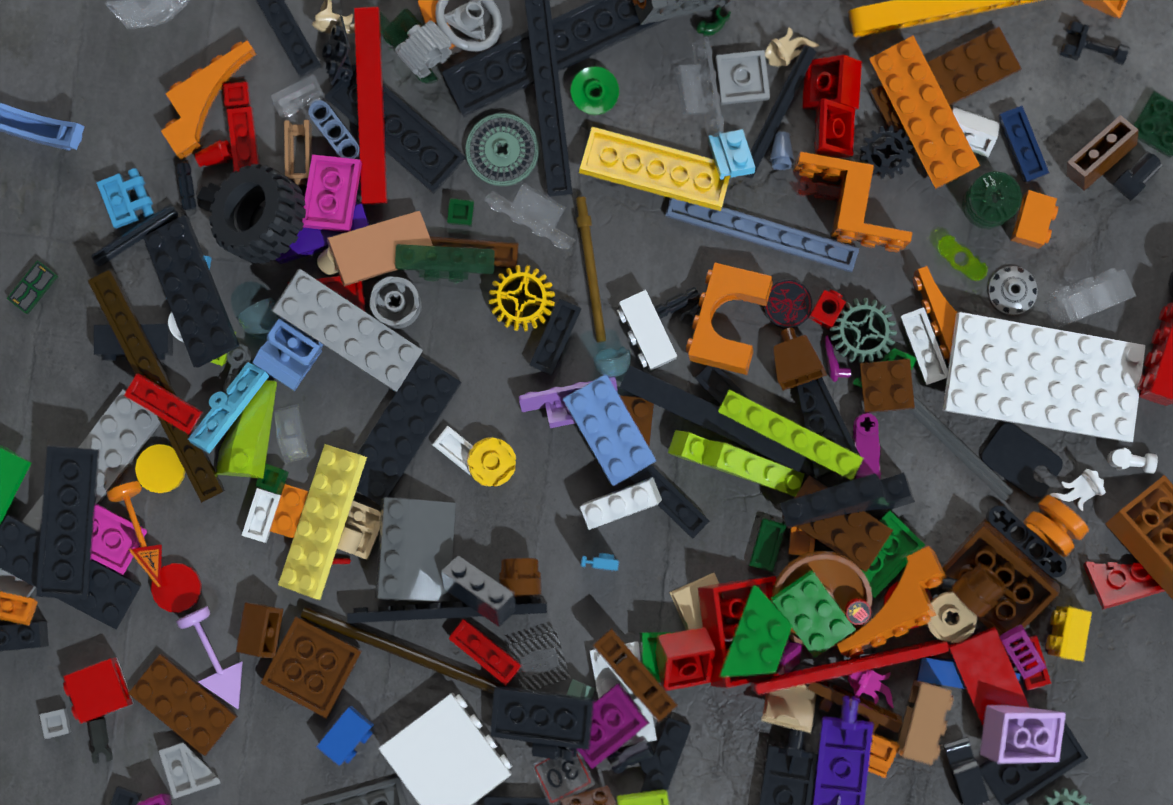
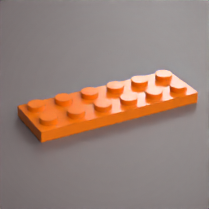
M914 35L869 58L935 189L980 167Z

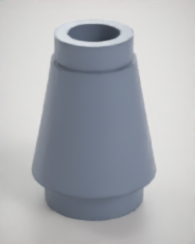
M787 132L775 134L770 162L774 169H790L794 162L790 134Z

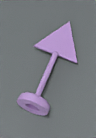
M205 606L180 618L176 623L181 629L194 625L217 672L198 682L239 709L243 661L222 670L200 625V621L210 615L208 606Z

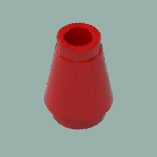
M219 140L200 152L195 153L198 165L202 167L229 163V160L233 159L230 143L227 140Z

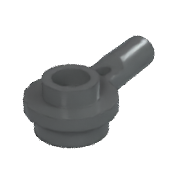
M239 344L240 347L228 352L227 359L231 367L222 390L226 391L239 374L240 369H243L247 362H251L252 353L248 347Z

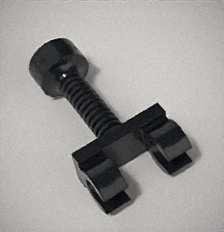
M1070 21L1066 32L1074 36H1080L1077 47L1063 44L1059 55L1077 61L1081 56L1082 49L1085 48L1100 54L1109 55L1113 58V63L1124 65L1129 52V46L1119 44L1118 47L1113 48L1087 40L1086 36L1089 25Z

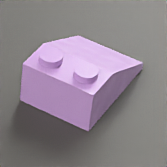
M987 705L980 754L997 763L1059 762L1066 713L1009 705Z

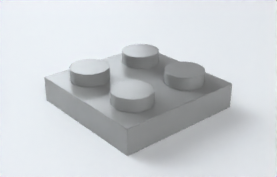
M765 50L716 55L721 105L770 99Z

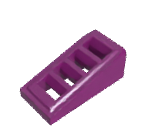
M1022 624L999 636L1024 679L1046 668ZM1023 637L1024 640L1011 647L1010 643ZM1026 645L1029 647L1018 654L1014 652ZM1032 652V657L1022 662L1019 661L1020 658ZM1035 660L1038 662L1036 666L1026 671L1023 668Z

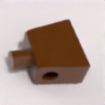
M787 328L780 332L783 343L775 345L773 349L777 380L783 391L827 376L818 355L806 335L797 337L794 328Z

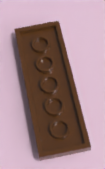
M1000 27L927 62L949 106L1022 69ZM880 85L870 90L869 94L887 128L893 126L894 133L900 129L903 130L904 127L883 86Z

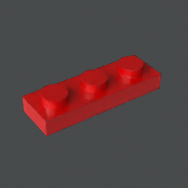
M250 106L227 109L234 171L239 172L242 167L259 164L253 108Z
M139 373L136 374L124 394L127 398L187 434L192 432L203 413Z
M466 619L461 621L448 638L504 685H508L523 666Z

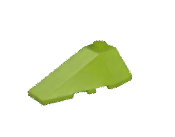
M266 380L230 426L219 450L216 474L263 478L277 386L276 381Z

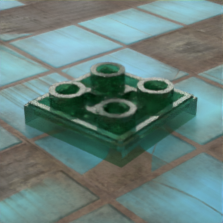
M1153 91L1133 126L1139 130V141L1171 158L1173 156V102Z

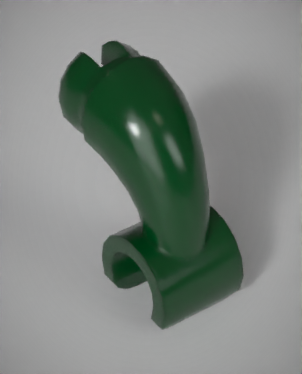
M719 7L715 16L716 21L712 23L700 21L696 30L697 33L703 34V36H712L718 33L730 19L731 11L729 10L726 17H721L719 15L721 7Z

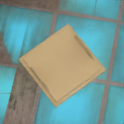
M715 573L669 592L686 631L703 628L698 587L719 584Z
M805 684L766 693L762 721L811 733L817 694L808 690Z

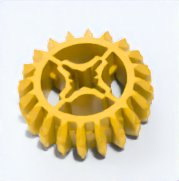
M516 265L517 273L512 274L510 268H507L508 277L500 273L498 277L502 282L493 281L492 283L498 290L489 291L491 296L496 297L489 300L490 305H497V307L491 310L492 314L501 312L497 317V321L501 322L506 318V328H509L513 322L514 331L519 330V324H523L524 331H528V323H532L533 328L536 329L538 326L535 320L539 319L541 323H545L546 320L542 314L544 313L548 316L552 314L546 308V306L554 307L555 302L548 300V298L554 297L555 293L546 291L552 287V283L543 284L547 276L544 274L537 278L539 274V269L537 268L532 274H529L530 266L528 265L525 267V272H521L520 266ZM522 279L517 290L504 291L510 283ZM529 281L535 283L540 288L542 298H538L528 292ZM524 288L528 301H524L525 303L521 304V309L519 310V301L515 297L519 293H523ZM502 299H507L516 305L515 316L509 314L504 309ZM540 305L534 314L522 317L526 307Z

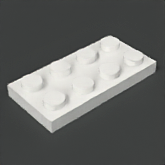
M639 642L626 643L625 645L640 661ZM595 649L590 650L598 699L616 684L620 683L650 723L621 747L634 745L644 740L648 742L657 740L652 714Z

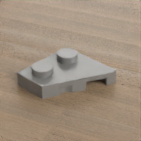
M184 742L159 750L173 799L220 784L219 778Z

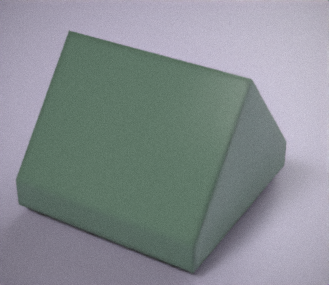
M572 679L567 695L592 698L596 688Z

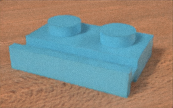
M743 129L720 133L716 137L708 136V143L720 180L724 179L725 176L737 177L755 173V165Z

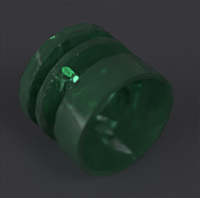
M993 171L983 174L969 186L963 196L962 207L964 215L970 223L978 228L989 230L1000 227L1013 217L1021 206L1022 194L1020 186L1013 177L1004 172ZM992 194L996 195V199L998 200L996 203L992 202Z

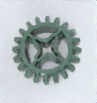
M855 298L853 300V307L850 303H845L844 308L846 312L842 309L839 314L841 318L838 317L835 321V324H838V326L830 328V331L837 332V335L830 337L831 341L839 340L834 349L844 348V351L840 354L841 357L850 353L849 361L853 362L856 356H858V363L861 364L864 363L865 357L868 363L874 362L873 355L878 360L882 359L880 350L883 353H889L890 349L885 344L893 345L895 343L889 336H895L897 331L889 330V327L895 326L896 322L887 321L892 316V313L888 312L886 315L882 313L886 308L885 305L877 309L875 308L877 300H873L869 306L868 298H863L862 305ZM866 312L861 322L846 320L853 313ZM873 316L879 321L882 334L872 326ZM866 323V325H865V327H866L865 331L868 332V334H870V335L865 334V335L860 339V337H861V335H860L861 331L858 330L857 327L861 328V327ZM844 328H847V331L853 334V346L846 340ZM865 340L880 342L874 349L860 350Z

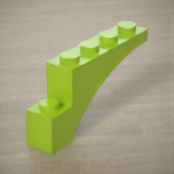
M675 430L668 450V454L746 479L793 497L799 492L805 475L726 443L711 441L684 431Z

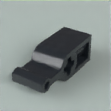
M968 737L943 744L961 805H980L989 802L983 778L974 758Z

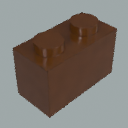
M245 602L236 652L256 657L275 658L284 609Z

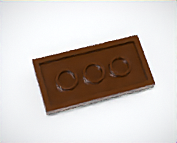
M808 476L795 498L827 489L828 487L813 477ZM865 511L839 515L796 526L835 553L851 559L864 572L868 570L893 531Z
M162 654L155 659L128 693L203 756L210 752L238 717Z

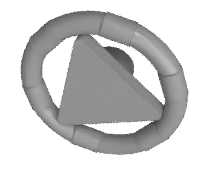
M438 0L435 8L436 22L453 45L466 51H482L491 47L498 40L502 32V18L493 0H471L445 15L444 10L449 0ZM481 2L484 3L493 18V28L487 39H485L484 10ZM448 24L478 42L462 40L453 33Z

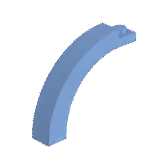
M0 103V131L60 149L77 150L82 140L85 126L74 122L40 116Z

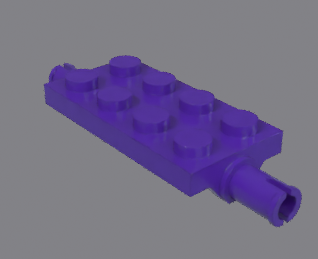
M849 696L843 697L841 718L822 717L813 805L865 804L873 722L856 720L859 699L856 697H852L850 707Z

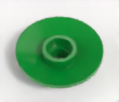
M588 67L580 71L573 79L571 97L576 107L582 112L590 115L604 114L616 104L619 97V84L615 76L607 69ZM593 89H597L600 92L597 97H593L590 94Z

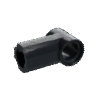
M1146 152L1112 185L1131 201L1146 187L1145 184L1163 165L1155 154Z

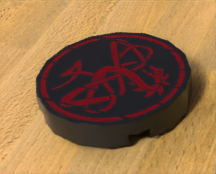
M783 280L772 286L767 306H763L766 317L776 326L784 329L795 328L802 325L809 318L813 300L810 292L803 284L795 280Z

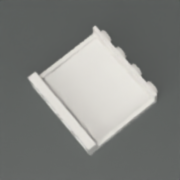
M452 692L379 748L420 805H472L512 774L510 770L512 764L504 754L500 757L495 750L497 747L496 742L489 734L487 736L483 734L480 730L483 725L475 714L470 716L465 708L468 705L460 694L455 696Z

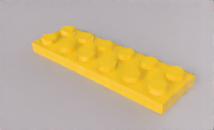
M595 127L591 129L579 173L718 211H721L730 176H725L724 179L720 180L714 159Z

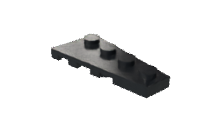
M821 377L798 385L805 428L860 456L823 378ZM812 460L816 480L834 472Z

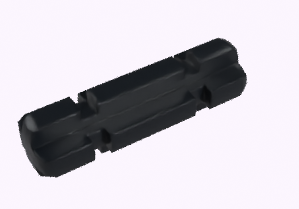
M187 162L179 163L176 165L177 174L180 175L178 182L180 195L183 198L181 200L182 208L184 210H194L197 206L196 200L193 198L195 193L193 180L190 175L191 166Z
M693 287L687 290L685 294L681 293L667 300L665 304L661 303L654 308L659 319L667 316L669 312L673 313L687 306L689 302L693 303L699 300L700 294Z

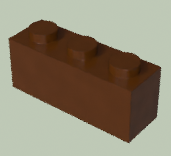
M1120 115L1067 162L1066 176L1085 191L1137 145L1139 130Z

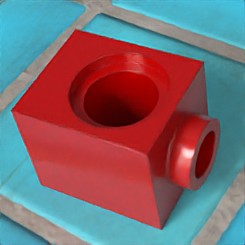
M831 289L829 292L824 290L808 319L830 330L846 301L842 299L843 296L840 293ZM824 302H830L834 306L832 314H827L823 311L822 304Z

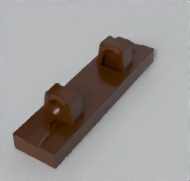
M612 629L592 645L658 722L678 706Z
M822 680L808 683L807 685L808 690L822 696L819 708L827 712L833 702L842 706L844 696H849V707L851 706L852 697L858 698L857 713L866 717L867 722H873L872 734H874L879 724L897 733L902 726V717L861 696H857L834 683Z

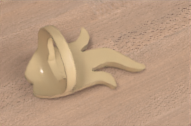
M324 0L320 13L315 15L316 21L312 23L314 28L327 34L331 33L332 26L336 25L341 16L332 13L331 0ZM353 14L346 17L342 16L346 33H355V24H350L353 20Z
M788 27L785 37L779 40L776 38L771 40L765 52V57L769 59V65L787 66L790 64L791 59L799 56L801 50L795 51L797 47L801 45L818 47L819 44L802 37L789 41L793 32Z

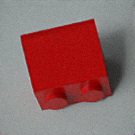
M847 55L813 59L804 77L802 108L817 110L820 99L825 98L853 107L855 110L859 109L862 61Z
M825 98L820 99L815 120L816 136L814 147L816 155L833 158L853 156L855 108Z
M705 627L658 636L656 658L661 686L665 691L710 683L715 647Z

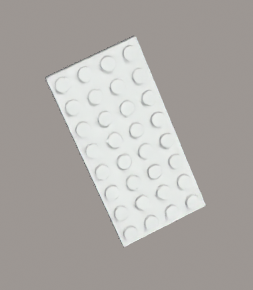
M958 312L955 318L943 411L1133 442L1140 391L1137 387L1142 375L1145 345Z

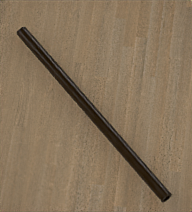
M305 606L302 611L301 618L493 695L496 686L507 687Z

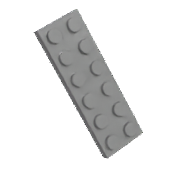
M301 269L297 270L271 310L396 392L423 351Z

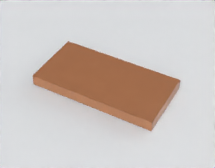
M420 211L327 239L343 286L431 260L437 256Z

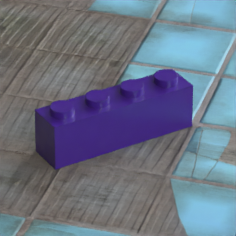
M357 202L355 203L351 231L370 226L364 206L357 204ZM303 228L302 231L299 230L297 236L299 238L295 243L292 242L290 249L286 253H281V257L277 258L276 261L279 264H283L322 252L329 247L327 243L328 238L346 232Z

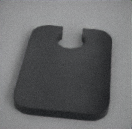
M1006 423L999 427L981 455L982 462L1032 498L1042 497L1049 488L1045 483L1035 480L1033 476L1034 469L1037 466H1044L1050 474L1057 477L1063 467V461L1058 455L1011 423Z

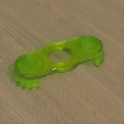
M945 235L938 241V252L950 262L953 269L961 271L973 281H980L987 276L988 266H986V263H981L973 256L969 249L957 243L954 236ZM959 252H963L968 256V263L964 266H959L955 262V255Z

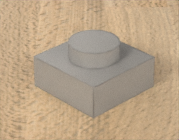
M67 708L40 714L44 739L72 733Z

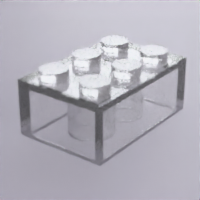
M1114 267L1095 276L1096 280H1093L1091 276L1072 285L1073 289L1068 285L1049 294L1051 298L1044 303L1055 329L1135 297L1136 294L1125 269L1116 271Z

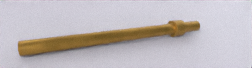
M586 197L576 198L579 216L576 218L577 226L581 230L596 341L599 343L606 341L590 231L592 221L591 216L588 215Z

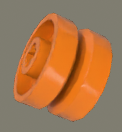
M1046 495L1038 504L1041 513L1033 511L1023 522L1055 552L1063 557H1067L1075 548L1072 539L1082 540L1089 532V528L1069 507L1058 499Z

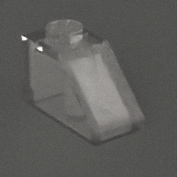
M298 404L274 410L277 443L285 463L309 457L308 440Z

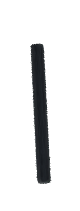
M805 45L802 48L750 151L755 165V173L816 54L812 47ZM753 173V174H747V175H743V176L752 179V178L754 177L755 173Z

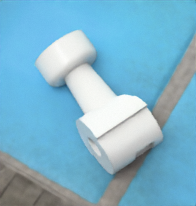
M1120 448L1108 454L1107 462L1110 466L1117 468L1116 470L1126 469L1129 466L1143 467L1144 472L1154 474L1157 468L1158 457L1157 454L1151 453L1141 457L1131 454L1127 448Z

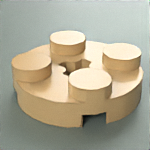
M954 591L942 593L931 601L936 616L932 617L931 621L927 624L935 637L944 641L961 642L973 633L977 616L962 604ZM951 611L952 613L957 612L959 614L956 616V623L945 621L947 612Z

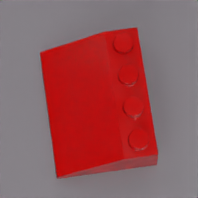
M776 576L698 587L703 628H706L715 647L710 680L711 686L729 688L748 684L753 680L779 675L776 671L773 674H753L724 678L719 676L752 586H757L771 601Z

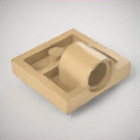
M352 501L337 548L368 560L379 535L381 512Z

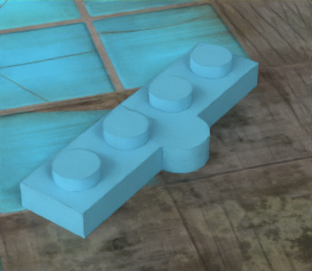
M247 362L226 389L227 394L216 392L210 397L209 405L212 409L188 440L193 445L210 454L267 380L269 375L266 371Z

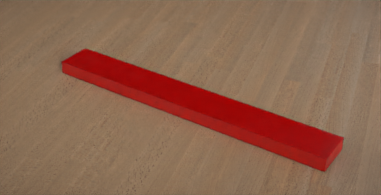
M354 8L360 160L362 162V204L387 203L380 8Z
M936 639L750 681L751 689L760 695L946 653L949 651L948 642Z

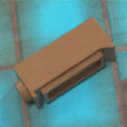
M304 120V125H292L290 121H284L285 176L292 179L299 187H304L308 182L312 159V124L309 120ZM305 136L306 173L295 174L294 137Z

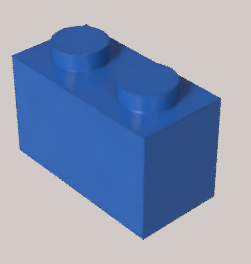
M350 706L317 745V748L339 766L344 761L349 764L358 753L354 750L360 742L365 744L372 736L373 732L370 729L374 724L354 707Z

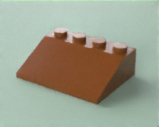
M1164 475L1105 524L1173 600V484Z

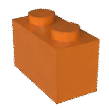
M1028 190L1023 195L1010 241L1037 249L1045 243L1048 244L1052 230L1049 229L1050 222L1055 220L1058 213V206H1055L1057 198Z

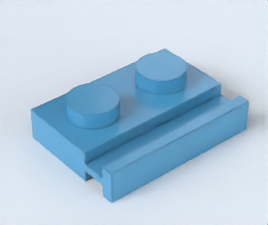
M599 553V558H594L593 561H586V557L583 556L581 566L585 567L586 563L593 564V568L618 571L619 561L614 560V555Z

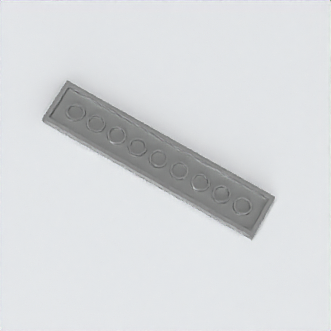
M124 389L78 447L100 449L96 504L98 505L161 424L157 415L124 396L126 392ZM43 495L22 521L41 531ZM0 569V592L29 597L36 588Z

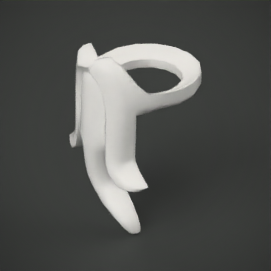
M1086 469L1081 476L1071 483L1061 482L1064 488H1074L1071 492L1065 495L1051 493L1050 496L1068 502L1081 497L1077 502V507L1083 511L1085 501L1095 495L1102 496L1106 493L1103 487L1104 480L1098 477L1097 471Z

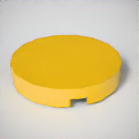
M494 437L483 438L470 449L467 457V468L472 478L481 485L500 486L507 482L514 474L516 455L512 447L502 439Z
M162 444L150 446L137 459L135 467L137 479L142 487L150 492L161 494L176 489L185 477V470L171 446Z

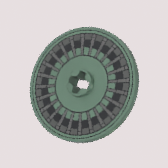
M494 114L482 119L474 126L467 139L466 157L470 168L478 178L491 185L510 186L519 183L532 172L538 160L539 146L533 129L524 120L511 114ZM498 145L502 147L508 146L506 155L503 153L497 154Z

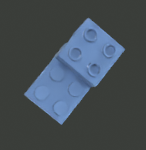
M281 318L278 319L269 332L267 342L259 349L253 364L295 392L321 354L324 345Z

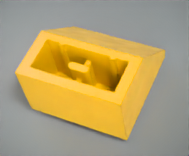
M1056 606V610L1052 611L1050 624L1053 625L1052 634L1048 635L1046 641V649L1049 650L1048 655L1083 661L1092 612L1072 607Z

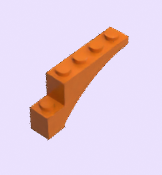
M248 40L244 43H236L231 47L230 52L224 56H216L210 61V65L204 69L199 68L190 74V78L184 82L180 81L173 84L169 88L170 91L165 93L181 118L178 120L173 119L166 123L165 128L161 132L181 160L202 147L199 141L209 109L223 84L243 64L257 55Z
M925 266L914 272L913 283L916 290L921 291L923 300H921L922 307H924L926 314L929 313L932 320L930 325L935 337L938 336L941 345L939 348L943 359H946L949 364L955 318L958 312L954 310L942 295L933 280L928 266Z
M927 546L907 556L908 563L888 602L863 628L837 644L841 654L847 658H856L864 653L863 650L870 647H879L886 643V639L894 635L895 637L902 636L909 631V628L915 625H925L931 621L932 617L936 616L925 588L937 587L947 577L933 549Z

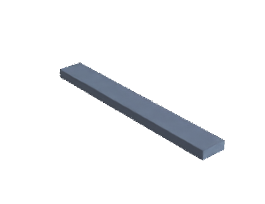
M671 198L665 215L672 219L851 273L859 252L857 247L724 207L721 208V211Z

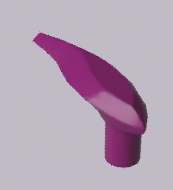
M825 336L827 364L831 379L836 382L838 377L850 378L851 369L839 368L829 336Z

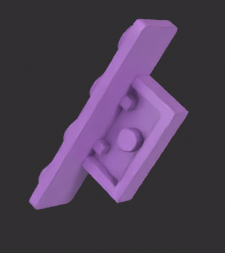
M610 377L609 379L617 391L616 378ZM577 382L570 386L553 387L545 391L528 392L525 395H520L521 411L527 412L546 408L550 428L575 424L576 422L565 405L563 398L590 382Z

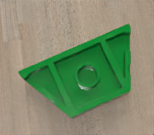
M752 586L719 675L722 678L753 674H773L777 670L792 624L757 586Z

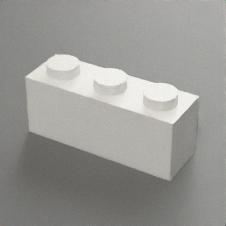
M644 290L619 302L620 309L617 310L621 322H627L631 330L627 334L632 345L637 344L641 353L637 355L643 368L648 366L649 371L675 360L677 358L676 352L647 291Z
M651 477L587 501L580 508L590 530L657 505L662 499L654 478Z

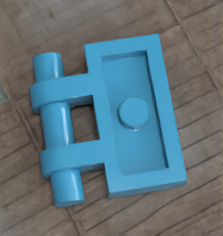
M137 168L128 171L130 176L128 181L124 182L122 175L117 174L97 182L113 227L116 229L139 220L136 211L139 209L143 210L145 217L154 214L152 209L153 202L151 197L147 196L144 188L145 181L139 175ZM131 189H135L138 200L133 202L128 193Z

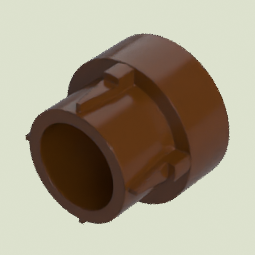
M514 558L501 560L499 584L510 590L514 595L542 594L541 572H539L538 559Z
M981 564L977 565L972 571H967L952 585L957 598L968 610L978 617H983L998 603L997 600L1005 593V585L1002 580L989 567Z

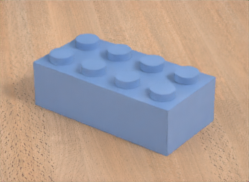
M607 374L602 375L563 398L565 405L613 486L656 461Z

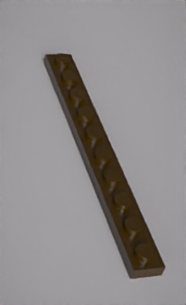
M109 269L87 280L135 374L139 373L176 396L113 270ZM157 416L201 503L224 492L225 489L206 452L188 440L194 429L190 434H187Z

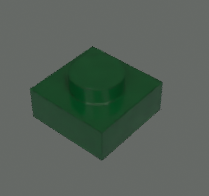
M450 198L447 223L472 226L475 202Z
M265 463L263 478H258L255 486L280 495L289 472Z

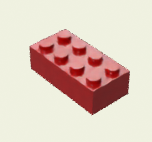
M1173 302L1164 306L1160 312V328L1156 329L1153 334L1152 343H1154L1152 352H1149L1146 356L1144 366L1147 368L1144 376L1141 375L1137 387L1140 390V398L1164 406L1173 404Z

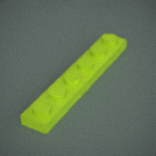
M732 390L728 391L718 411L850 480H853L863 460V457Z

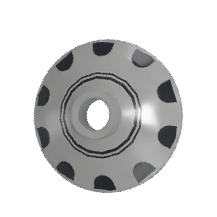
M1009 266L1002 268L994 274L989 283L988 293L990 301L996 309L1005 314L1018 315L1032 307L1036 301L1038 289L1034 277L1027 270L1021 267ZM1012 285H1016L1019 288L1017 294L1011 291Z

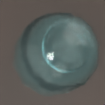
M624 346L619 350L604 349L593 357L596 370L602 375L607 374L608 377H617L626 373L631 364L630 350H626Z

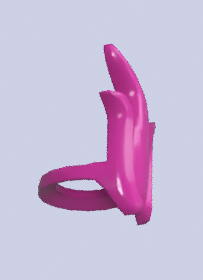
M870 669L848 676V681L855 695L868 694L874 698V702L877 704L879 697L875 692L876 690L884 693L889 706L894 708L890 689L879 681L887 680L890 677V672L881 675Z

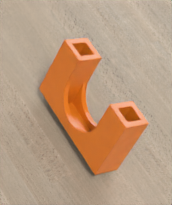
M714 263L713 270L709 269L705 281L708 284L707 291L701 294L699 307H702L699 316L695 315L692 326L695 333L693 339H688L686 352L689 353L688 356L692 362L747 375L753 356V346L728 340L718 335L712 327V318L715 311L722 304L731 300H742L767 306L773 284L772 276Z

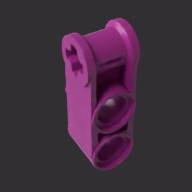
M869 413L859 415L853 422V442L860 456L863 457L853 480L874 473L881 479L879 424L877 418ZM865 418L868 423H871V427L867 428V432L864 427H860V422H864Z

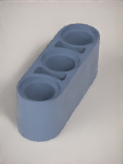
M321 100L313 102L308 109L309 116L337 155L341 158L360 159L359 145L330 106ZM318 110H327V114L324 118H315V114ZM334 128L341 129V134L337 138L329 136L330 131ZM353 147L356 149L352 157L344 156V151L347 148Z

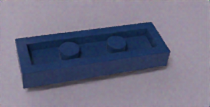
M1023 105L999 114L998 118L1024 183L1048 175L1049 170Z

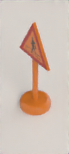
M139 481L117 486L106 494L111 502L125 501L140 544V548H132L129 551L154 583L160 587L162 545H146L130 498L141 492V484Z

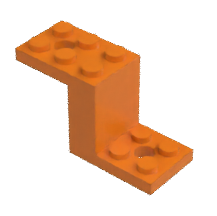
M800 152L794 167V171L799 172L800 176L811 178L814 175L823 176V180L837 182L838 179L841 180L831 237H837V241L842 243H851L852 240L858 241L864 247L875 248L876 245L885 246V250L891 252H899L900 249L903 250L911 242L913 232L864 223L874 165Z

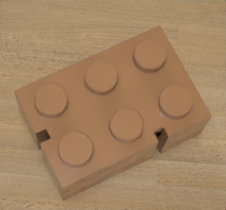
M913 680L908 701L916 704L915 708L906 707L897 742L899 743L897 754L930 765L933 764V760L938 759L940 753L939 737L944 735L947 721L944 720L946 710L950 711L953 703V696H950L951 690Z

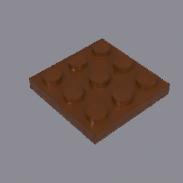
M295 617L261 684L327 718L362 650L299 617Z

